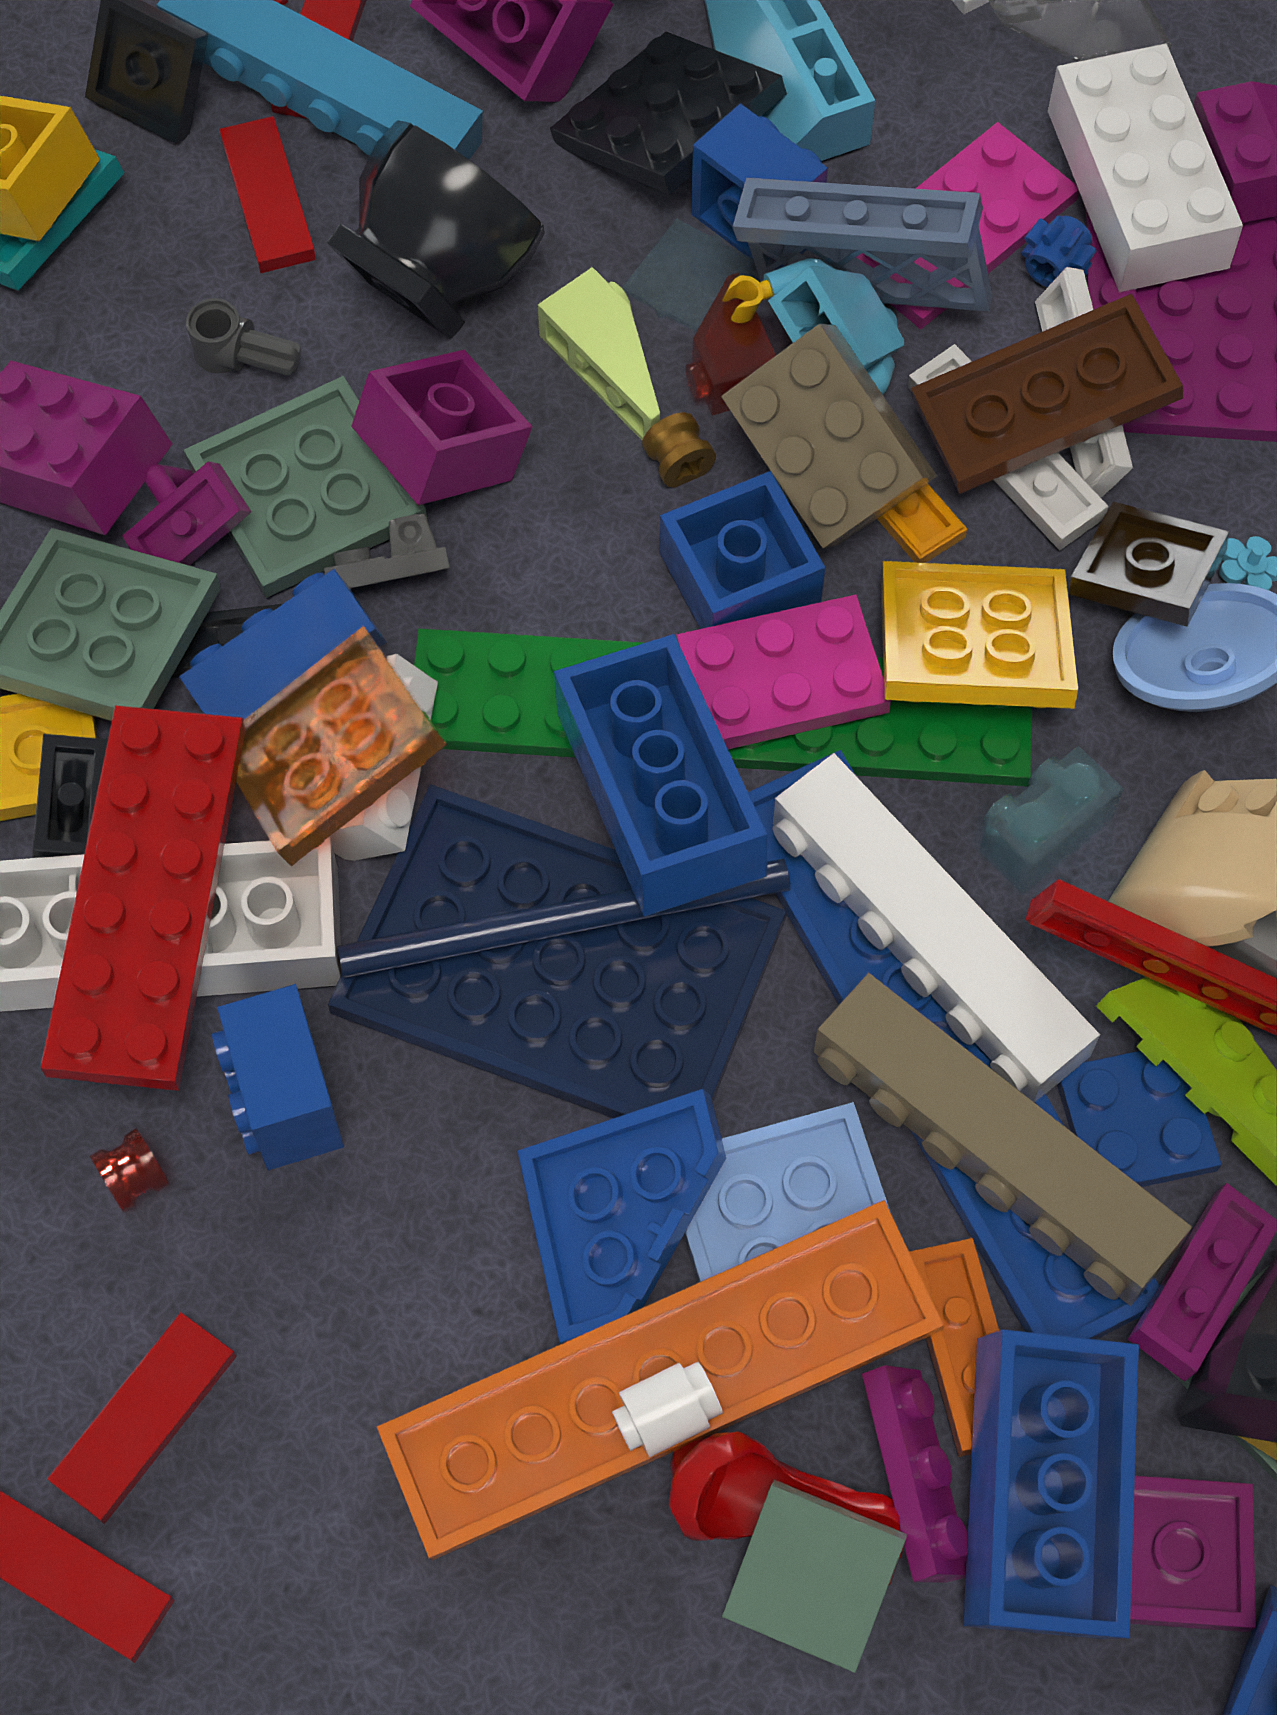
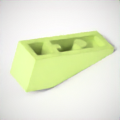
M591 267L538 304L539 336L643 440L646 432L660 421V410L632 315L631 304L626 293L617 283H608Z

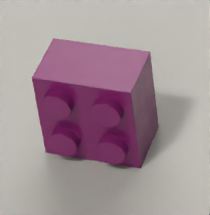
M465 349L369 371L351 425L417 505L511 481L533 428Z

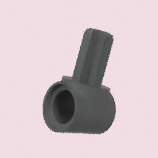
M211 298L200 301L190 309L187 315L186 326L195 360L202 369L208 372L226 373L232 370L240 371L245 364L287 376L296 372L299 366L301 346L298 343L255 331L253 321L240 317L236 308L226 300Z

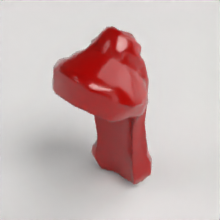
M742 1432L716 1433L706 1439L691 1442L672 1454L670 1468L673 1478L669 1507L684 1536L691 1540H735L752 1536L774 1480L901 1532L899 1515L895 1509L893 1499L884 1494L857 1492L844 1485L795 1469L777 1460L764 1445ZM903 1546V1548H902V1551H901V1554H900V1556H899V1559H900L901 1556H902L904 1546Z

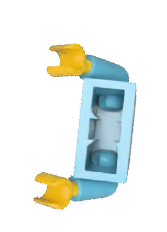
M807 258L764 274V281L762 282L747 275H740L732 281L722 301L726 302L733 298L745 301L736 307L731 316L733 322L746 323L750 321L761 301L770 298L768 302L793 343L818 324L836 325L882 395L887 391L895 368L892 355L904 346V338L897 328L896 315L891 309L883 305L870 281L863 274L837 270L820 259Z

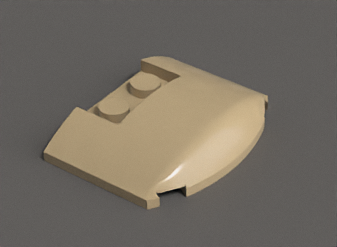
M1205 770L1191 776L1177 790L1108 902L1207 947L1252 938L1253 926L1256 921L1277 910V779L1214 781Z

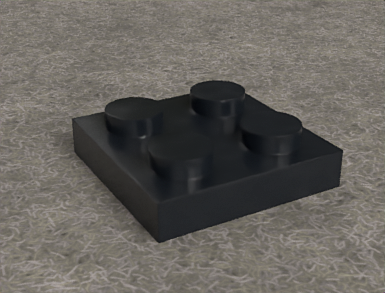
M101 0L85 98L174 143L185 140L190 134L209 34L141 0Z

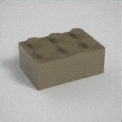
M818 324L721 396L822 548L833 547L843 543L937 476L836 325Z

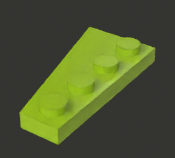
M1148 977L1109 991L1096 1007L1112 1023L1120 1016L1143 1039L1136 1047L1155 1066L1164 1060L1190 1085L1192 1089L1185 1096L1204 1114L1208 1111L1215 1116L1222 1117L1234 1129L1231 1141L1277 1186V1070L1240 1019Z

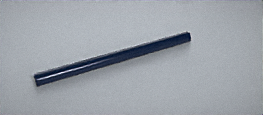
M783 858L767 862V877L645 917L632 888L339 945L337 947L343 977L346 978L790 890V878L786 862Z

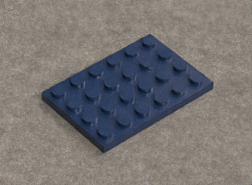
M430 784L409 828L405 851L398 852L357 942L630 889L631 885L615 849ZM747 898L346 978L343 977L342 973L329 1000L328 1007L330 1014L611 1118H616L700 1089H704L709 1093L713 1102L783 928L786 910L753 898Z

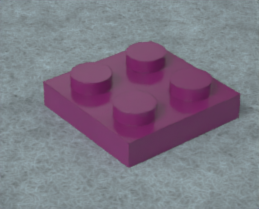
M1135 1476L1130 1624L1251 1632L1256 1628L1253 1484Z

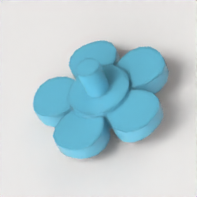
M1250 537L1245 546L1239 540L1229 538L1227 550L1222 558L1224 562L1219 568V574L1227 583L1241 584L1245 580V585L1256 586L1270 591L1272 581H1277V557H1267L1271 552V545L1261 537Z

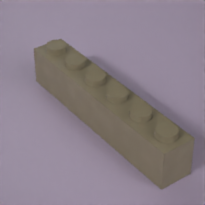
M869 972L817 1029L814 1053L819 1056L817 1060L821 1068L831 1078L843 1085H848L850 1082L871 1098L869 1100L871 1107L882 1119L896 1127L904 1124L923 1139L922 1146L932 1159L947 1169H954L955 1166L977 1183L975 1185L977 1192L988 1204L1001 1212H1007L1010 1209L1031 1226L1029 1232L1038 1244L1054 1255L1061 1256L1065 1253L1086 1270L1084 1277L1103 1296L1112 1300H1117L1120 1297L1128 1305L1132 1306L1178 1250L1192 1229L1191 1225Z

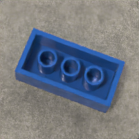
M675 634L554 671L558 717L644 917L767 877V832Z
M1004 1329L977 1338L967 1540L968 1555L966 1561L963 1626L1096 1639L1130 1638L1139 1344Z

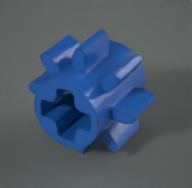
M1056 216L1050 225L1045 220L1038 219L1024 238L1028 244L1021 254L1027 258L1025 267L1029 275L1039 284L1048 287L1066 267L1084 270L1086 276L1088 269L1092 265L1090 260L1097 250L1091 246L1092 235L1081 221L1070 216Z

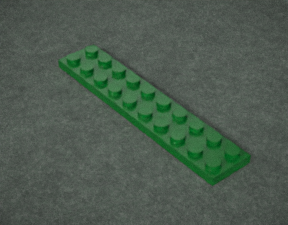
M418 628L414 666L438 682L425 748L576 758L558 717L554 671L643 644V642ZM877 657L884 678L883 658ZM891 700L889 713L731 748L728 751L736 768L793 772L841 750L856 776L1028 787L1031 779L1032 707Z

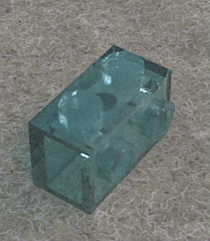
M1079 746L1061 760L1056 756L1047 759L1030 777L1029 784L1031 786L1016 798L1011 794L1003 796L990 808L983 819L986 827L979 853L1022 895L1027 893L1111 821L1115 814L1124 788Z

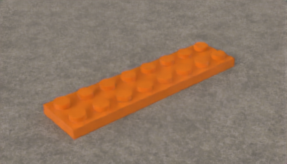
M885 1200L381 1424L377 1426V1429L427 1555L433 1561L670 1454L691 1442L701 1440L943 1330L944 1324ZM699 1362L715 1391L723 1414L708 1420L710 1424L709 1429L650 1458L642 1445L630 1451L612 1414V1411L624 1406L618 1392L677 1363H680L685 1368Z

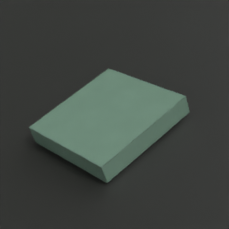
M774 1480L722 1617L856 1673L907 1534Z

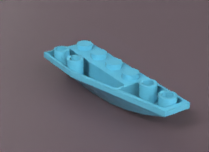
M704 0L714 50L782 75L787 94L762 115V117L769 119L781 134L800 148L809 149L814 152L821 161L870 145L875 99L819 0Z

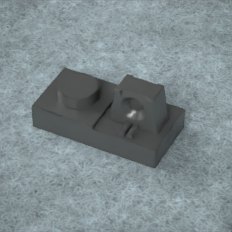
M423 513L403 516L389 521L391 558L385 559V556L371 558L369 547L334 553L336 566L323 569L324 574L335 569L349 588L447 569L450 566L446 547L437 548L426 515Z

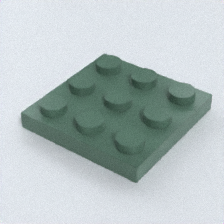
M344 376L184 449L187 464L193 473L208 461L220 463L251 510V513L230 530L228 534L265 598L289 588L313 574L324 571L323 568L334 566V553L369 547L370 549L389 540L390 520L413 514L424 513L426 515L424 505H417L351 427L359 400Z
M51 528L0 610V688L110 721L113 719L115 705L154 709L221 590L217 573Z

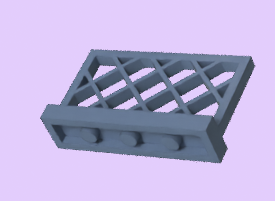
M746 177L733 223V230L737 241L748 242L760 282L764 281V274L776 270L782 264L787 266L807 259V257L799 253L806 249L822 258L823 262L835 269L839 268L842 271L863 274L870 281L882 303L976 311L990 310L992 291L979 229L983 211L980 193ZM863 253L880 263V265L873 268L856 257ZM921 257L936 266L937 269L929 272L914 263V261ZM897 273L913 284L898 283L889 277ZM954 277L971 288L954 287L946 281Z

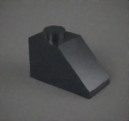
M43 734L32 858L85 854L108 739Z

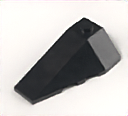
M1277 1255L1224 1324L1198 1371L1192 1376L1178 1417L1181 1426L1277 1443Z

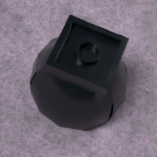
M397 120L376 142L359 178V228L353 232L340 223L327 241V244L363 281L451 340L465 323L457 312L459 303L504 288L531 261L545 231L544 225L541 224L542 222L517 197L487 172L448 144L418 126Z

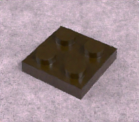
M1113 501L1071 575L1070 595L1188 627L1227 550L1229 531Z

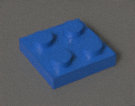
M1141 1051L1083 1062L1057 1084L1070 1131L1141 1187L1216 1172L1222 1165L1206 1113L1204 1114L1185 1096L1192 1087L1164 1060L1155 1066Z

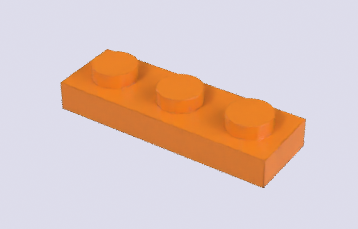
M973 1238L909 1252L944 1324L942 1331L927 1337L926 1340L959 1457L972 1454L977 1338L999 1331Z

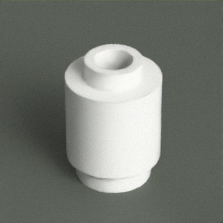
M699 1362L685 1368L680 1363H677L618 1392L624 1406L612 1411L629 1450L631 1451L642 1445L649 1458L709 1429L710 1424L708 1420L723 1414L715 1391Z

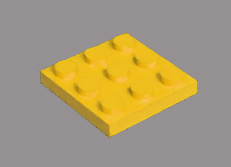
M883 561L881 604L885 700L1075 709L1078 683L1065 569Z

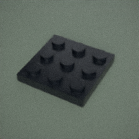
M665 31L661 36L650 41L647 47L625 66L613 72L607 81L583 101L572 106L565 116L550 127L555 143L564 150L670 195L692 176L694 143L740 103L760 117L783 98L787 92L782 75Z

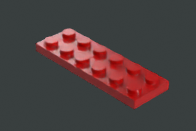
M115 705L41 1063V1070L45 1077L179 1091L246 731L243 718Z

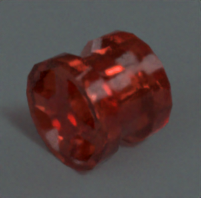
M137 1128L125 1134L122 1144L113 1150L100 1149L89 1156L123 1213L134 1207L137 1196L147 1190L160 1191L170 1185Z

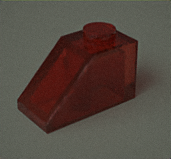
M739 273L729 275L726 278L693 337L692 363L687 364L685 367L688 385L695 399L704 397L712 416L730 411L721 396L776 356L757 312L750 321L735 323L731 320V316L736 307L745 301L738 298H733L726 302L722 301L732 281L740 276Z

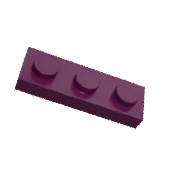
M1225 1183L1212 1196L1128 1340L1133 1344H1139L1141 1350L1184 1382L1194 1375L1201 1366L1277 1232V1219L1231 1185Z
M884 1365L865 1372L862 1376L894 1506L899 1515L900 1530L907 1534L904 1547L913 1582L946 1583L965 1578L968 1532L964 1523L958 1517L950 1488L952 1469L947 1455L939 1445L932 1418L935 1405L931 1390L923 1380L920 1370Z

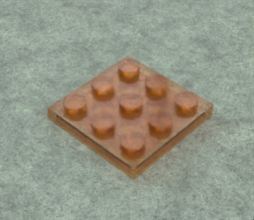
M363 626L243 720L246 731L236 782L276 852L290 866H293L310 851L319 847L328 837L356 815L370 807L379 797L411 772L425 764L430 757L447 744L383 649Z

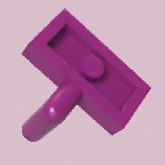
M208 461L195 473L189 469L154 464L147 472L145 483L159 504L122 537L131 550L190 566L251 513V510L220 463Z

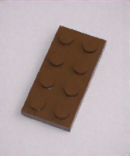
M1131 293L911 387L912 400L959 494L1179 401L1183 399V384Z

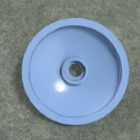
M1209 584L1188 627L1135 613L1122 626L1113 645V661L1118 679L1136 697L1159 707L1177 711L1203 712L1224 709L1261 695L1277 683V594L1260 587L1245 584Z

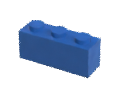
M335 569L325 575L319 572L307 577L294 588L292 592L294 597L274 611L272 608H267L252 615L242 625L241 634L224 646L214 644L205 648L191 660L190 666L192 668L179 677L204 714L243 718L246 728L245 741L341 674L342 667L357 664L387 643L347 583Z

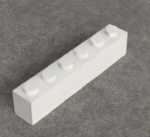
M835 753L775 798L773 832L781 846L790 855L797 857L801 854L816 870L815 878L825 894L836 903L845 901L856 915L859 916L858 924L866 938L878 949L883 950L887 947L903 964L901 967L902 973L911 987L923 997L932 995L947 1012L945 1017L952 1031L964 1043L968 1045L976 1043L992 1060L990 1067L993 1071L1035 1103L1091 1057L1100 1037L1095 1028Z

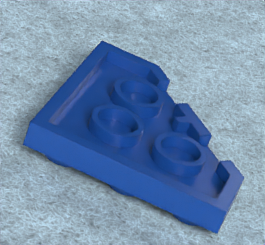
M704 1089L517 1151L558 1338L561 1344L643 1308L726 1160L712 1098Z

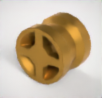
M675 413L663 418L646 432L642 440V447L652 460L659 462V475L668 487L676 488L705 475L716 461V453L711 444L699 438L700 426L691 413Z

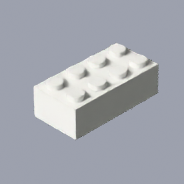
M1167 44L1057 66L1048 113L1119 292L1229 269L1243 224Z

